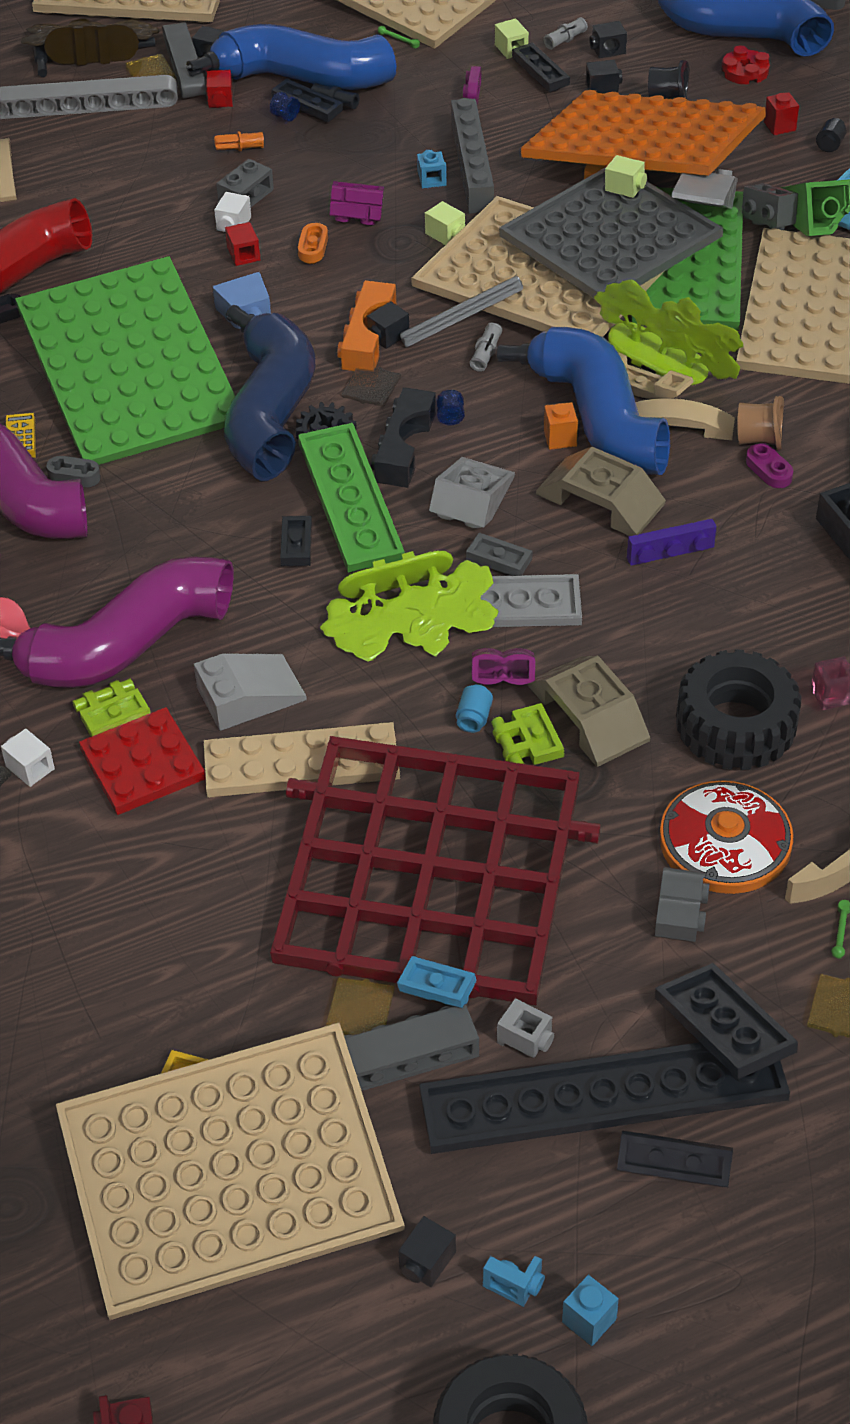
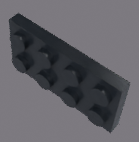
M714 963L655 988V999L737 1079L797 1053L798 1041Z

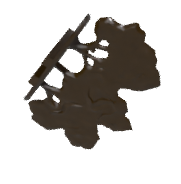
M82 18L71 21L66 26L35 24L26 29L33 34L22 37L21 43L31 46L45 45L47 55L51 60L59 64L87 65V63L100 62L101 64H110V62L125 61L132 58L138 50L139 40H147L152 35L158 34L160 30L157 27H152L151 24L135 19L102 25L99 22H90Z

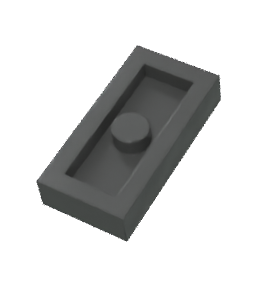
M482 533L476 536L466 551V560L483 566H489L491 569L512 576H521L532 561L533 556L532 550Z

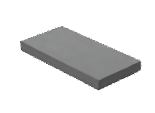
M579 574L492 576L494 583L480 597L481 600L490 602L499 611L494 619L493 627L582 625Z

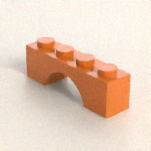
M365 280L362 290L357 291L356 306L350 310V323L345 325L344 340L339 342L337 357L341 358L342 370L374 373L380 356L379 335L368 330L367 315L390 301L397 305L396 284Z

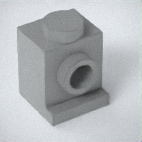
M516 998L497 1024V1043L504 1046V1044H507L532 1058L536 1056L539 1050L546 1052L554 1039L552 1016Z

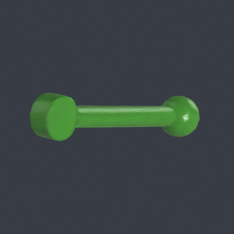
M385 26L378 27L380 35L386 34L406 42L412 48L420 46L418 39L411 40L386 30Z
M841 900L837 908L840 912L836 946L831 950L832 956L837 959L845 955L843 940L847 914L850 913V902L848 900Z

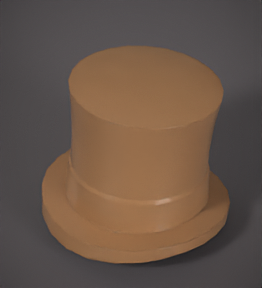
M776 396L774 403H739L737 414L739 445L768 443L775 444L776 450L782 449L784 398L782 396Z

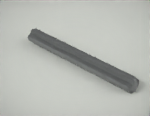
M514 276L401 332L400 338L405 347H410L522 291V282L518 276Z

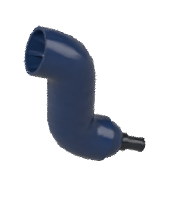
M232 305L226 312V316H228L226 318L240 327L241 332L244 333L243 338L248 355L258 365L230 404L225 417L224 438L232 456L242 468L258 480L268 481L282 473L294 455L296 445L294 436L284 429L283 426L309 389L315 372V352L307 335L280 313H264L255 316L254 314L246 313L238 305Z

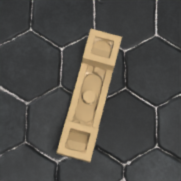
M9 138L0 139V202L17 200Z
M619 353L626 366L633 395L647 399H671L677 397L693 383L692 377L672 370L664 376H660L628 365L627 356Z
M670 398L636 402L638 413L641 417L665 418L670 426L705 429L704 438L732 440L735 417L713 406L690 400Z
M850 849L823 870L811 862L789 878L785 900L789 903L813 900L834 892L849 883Z

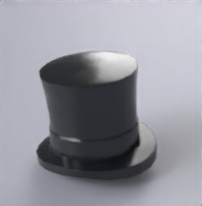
M681 60L678 67H650L648 75L649 97L660 95L664 99H674L677 97L687 99L690 75L689 63L686 60Z

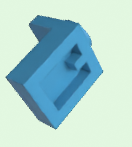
M490 1256L483 1268V1287L524 1307L530 1295L537 1296L543 1285L545 1275L541 1273L542 1259L534 1256L524 1273L514 1263L507 1260L500 1261Z

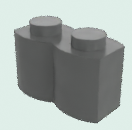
M663 868L655 936L696 942L697 931L704 932L706 912L700 911V903L707 904L710 884L703 883L704 872Z

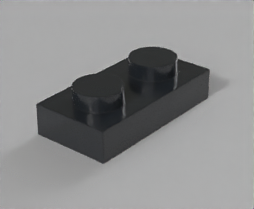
M282 516L281 566H311L312 516Z

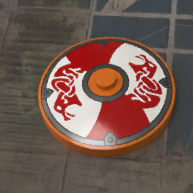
M710 781L692 786L678 794L669 803L661 820L660 846L667 863L674 869L704 872L703 883L710 884L709 891L736 894L759 889L772 882L782 873L791 856L793 829L788 815L780 804L767 793L744 783Z

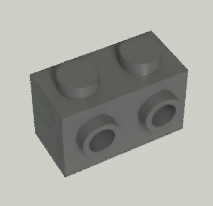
M247 159L216 183L218 203L225 192L249 196L250 208L274 190L272 169L251 159Z
M764 183L744 186L743 218L752 220V224L769 225V229L777 228L784 230L785 226L796 224L798 193Z

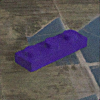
M713 519L629 536L627 559L630 565H636L714 548L717 526Z

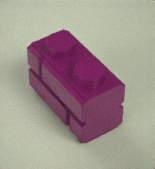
M333 181L329 215L334 216L335 220L340 222H349L350 218L360 219L362 224L374 225L376 221H381L384 187Z

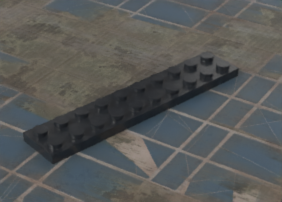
M700 1042L419 1084L431 1154L789 1101L790 1090L780 1060L737 1079Z

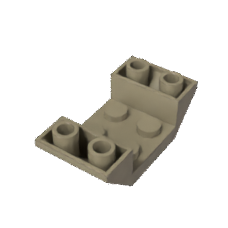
M589 447L567 456L536 490V495L559 505L573 493L612 510L611 528L629 536L640 534L665 505L666 501L643 468L595 447Z
M598 655L578 657L535 677V681L528 683L529 688L544 705L555 700L580 729L579 747L596 767L650 741V735L634 695Z

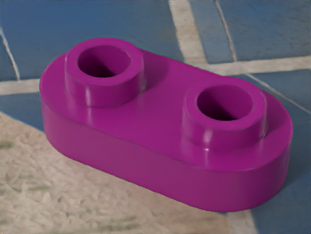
M471 66V70L466 71L463 98H475L478 105L482 69L481 66Z
M755 444L747 450V466L767 485L773 488H785L791 484L793 467L772 447L766 444Z

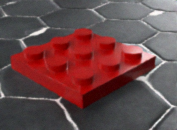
M167 707L79 741L81 752L117 815L206 779L205 770Z

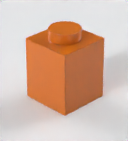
M573 403L544 406V434L549 450L577 446L578 420Z

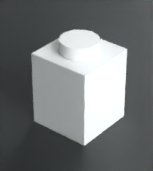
M225 192L214 209L217 231L225 232V227L249 222L251 218L249 196Z
M26 728L16 736L9 738L1 746L6 767L29 787L55 769L50 748Z

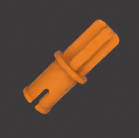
M237 131V134L216 135L214 137V146L216 150L238 149L239 151L246 148H264L263 132L241 134L240 131Z

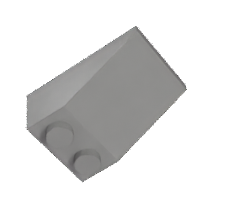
M717 169V173H711L709 176L682 173L672 192V198L684 202L732 209L738 178L732 176L733 171Z
M461 457L436 478L429 511L437 513L438 517L445 520L457 519L464 521V524L468 527L484 528L493 519L514 479L515 472Z
M220 654L194 663L197 689L220 731L307 700L306 694L283 654Z

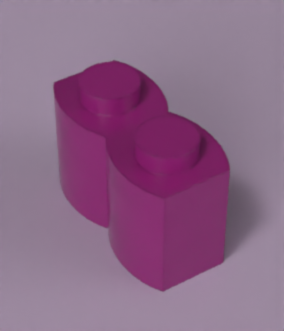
M493 648L477 649L472 652V680L487 685L496 684L503 680L516 685L531 683L535 681L534 653L522 648L509 649L504 652Z

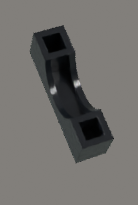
M403 387L400 397L394 399L393 415L387 417L385 435H380L378 453H374L371 459V469L375 471L377 483L409 487L415 471V448L404 441L414 434L430 431L436 415V392Z

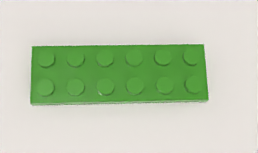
M349 423L299 434V446L347 571L352 572L373 567L372 562L382 559L385 560V563L402 560V554L405 551L354 424Z

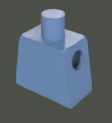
M259 272L212 286L215 308L225 318L228 317L226 312L232 305H238L246 313L254 314L255 316L264 313L271 314L269 295ZM229 321L235 328L240 329L236 324Z

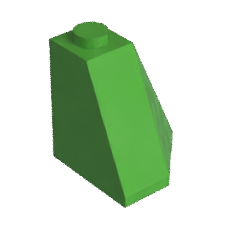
M850 179L809 182L780 187L798 193L796 224H793V226L806 236L833 234L844 215L850 212Z

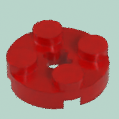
M736 46L734 51L724 56L721 70L725 72V78L731 82L749 84L750 80L757 79L758 83L765 80L769 75V54L748 50L745 46Z

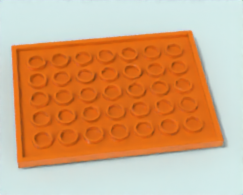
M586 90L521 147V156L523 158L608 166L613 158L619 155L645 162L646 170L709 176L766 117L765 107L757 106L754 103L736 105L731 101L712 103L707 99L688 101L684 97L664 99L660 95L641 97L640 94L619 95L618 92L603 94L597 93L595 90Z

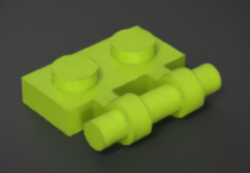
M131 678L119 682V680L109 683V687L96 692L90 690L83 693V697L72 701L76 712H80L81 720L91 737L150 714V708L138 688L135 689Z
M542 703L512 711L513 721L505 723L502 717H496L491 721L494 728L493 736L496 742L502 745V755L507 762L524 764L522 758L530 756L533 764L537 765L564 757V747ZM520 735L523 742L515 744L512 738Z

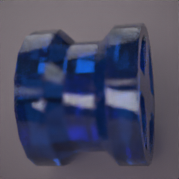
M277 92L270 103L271 114L277 117L281 116L289 122L296 118L300 109L299 100L292 96L288 97L283 92Z
M445 390L438 394L436 398L438 420L445 425L459 424L465 417L464 397L456 390Z

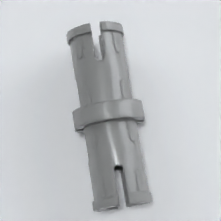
M579 17L569 24L564 23L560 25L557 30L544 36L545 46L548 49H553L563 42L568 43L572 41L575 36L587 30V22L584 18Z
M488 323L482 337L476 342V351L470 361V366L476 371H484L490 357L497 350V341L502 334V328L497 323Z

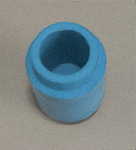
M475 684L463 689L456 712L457 725L462 730L475 733L485 726L493 701V695L486 687Z

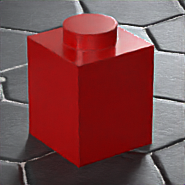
M231 70L207 71L209 108L233 107Z
M790 92L768 96L766 98V117L764 118V123L771 133L778 135L796 131L799 104Z
M250 222L225 227L227 249L235 266L261 261L259 239Z

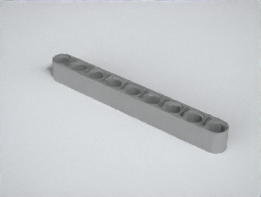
M170 75L4 86L0 87V119L171 107L177 102L178 98L177 82Z

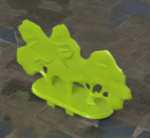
M632 279L622 281L620 284L612 283L607 285L605 292L599 291L594 296V299L601 305L600 315L608 323L615 324L608 334L609 343L615 347L617 352L632 359V364L640 368L644 365L656 371V374L664 376L670 370L693 378L691 385L702 383L707 378L709 371L718 380L729 377L737 379L740 366L729 355V351L735 352L744 346L738 331L718 322L703 324L700 320V309L689 297L680 299L678 303L666 301L663 302L662 308H655L650 302L647 292ZM620 314L624 316L625 321L619 318ZM628 315H632L637 324L629 322Z
M411 551L402 554V560L386 564L384 559L372 562V568L350 574L338 585L340 595L346 598L360 599L355 603L340 598L331 600L326 607L328 619L320 626V629L324 631V635L334 637L338 648L345 652H353L356 657L367 662L372 661L385 651L388 640L393 633L403 634L405 643L415 647L421 645L424 651L436 657L448 645V630L452 626L463 629L468 633L486 631L493 627L494 619L499 611L490 602L480 598L494 583L489 566L480 567L477 563L466 560L461 562L452 574L443 575L453 563L452 555L446 551H433L417 556ZM429 580L428 585L424 587L410 586V584ZM441 580L447 582V588H442ZM399 587L401 589L399 596L393 599L386 600L376 596L377 593ZM368 599H370L372 603L370 612L367 615H361L362 605L369 604ZM376 600L381 601L383 603V607L376 606ZM356 605L355 613H351L350 608Z

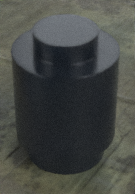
M832 118L823 124L816 137V143L822 151L834 152L839 148L847 132L845 123L839 118Z

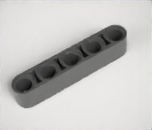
M186 22L163 25L164 42L182 98L207 95L203 73L190 76L186 67H189L186 65L187 61L198 58Z

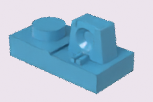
M411 956L397 985L400 992L439 1001L447 1006L463 1008L464 1004H467L469 995L477 980L475 973Z

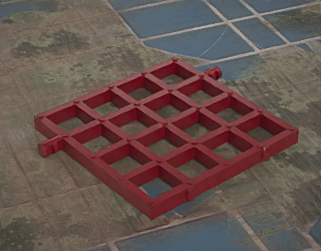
M330 736L318 782L298 780L297 778H289L287 782L286 797L312 800L271 948L272 963L324 971L332 976H341L343 974L397 983L411 956L416 957L422 930L470 938L463 970L475 973L477 980L469 998L480 996L511 1002L516 998L526 1004L536 1006L568 840L573 839L598 844L601 824L572 820L579 788L580 772ZM344 758L384 764L377 794L333 788L332 785L339 759ZM398 767L444 773L437 803L391 796ZM458 775L504 782L498 812L451 805ZM517 784L565 791L559 821L511 814ZM326 807L371 814L364 844L360 845L318 838ZM386 816L432 823L425 854L378 847ZM446 825L493 832L487 863L439 857ZM507 834L554 841L549 873L500 866ZM313 858L358 865L350 898L304 891ZM373 867L420 875L412 907L365 900ZM434 877L482 884L475 917L427 910ZM495 887L543 893L544 898L538 927L489 920ZM298 911L344 918L336 952L289 945ZM360 920L407 928L399 962L351 955ZM484 940L534 948L527 983L477 975Z

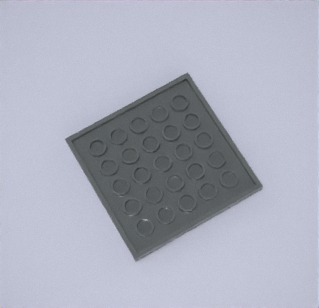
M604 168L499 227V236L594 298L597 292H605L606 286L612 283L620 284L622 281L632 279L639 285L644 284L723 237V227L677 199L672 198V196L647 181L645 187L640 189L634 198L605 191Z

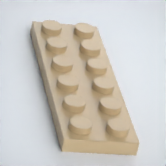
M394 723L204 740L207 797L286 790L289 778L318 782L330 736L396 745ZM340 758L333 785L380 781L384 764ZM398 767L396 779H400V769H399V767Z

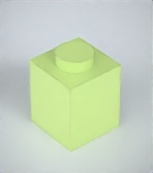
M516 18L495 24V46L507 59L512 58V49L528 44L529 32Z
M616 155L605 168V191L634 198L639 190L643 189L646 185L647 174L645 173V162Z
M443 201L425 212V234L444 245L465 227V213Z

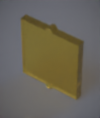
M163 54L147 58L142 57L139 60L125 63L132 77L170 75L176 79Z
M820 974L807 1027L830 1032L834 1037L841 1035L850 1038V978L844 980Z
M338 977L326 1026L340 1022L343 1035L354 1036L371 1031L377 1026L386 1025L394 994V986L373 983L369 979L359 981Z

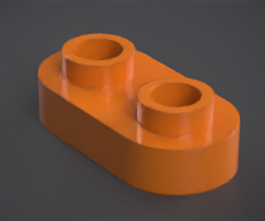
M310 223L303 227L298 243V257L301 261L307 264H315L324 257L328 242V229L325 225Z

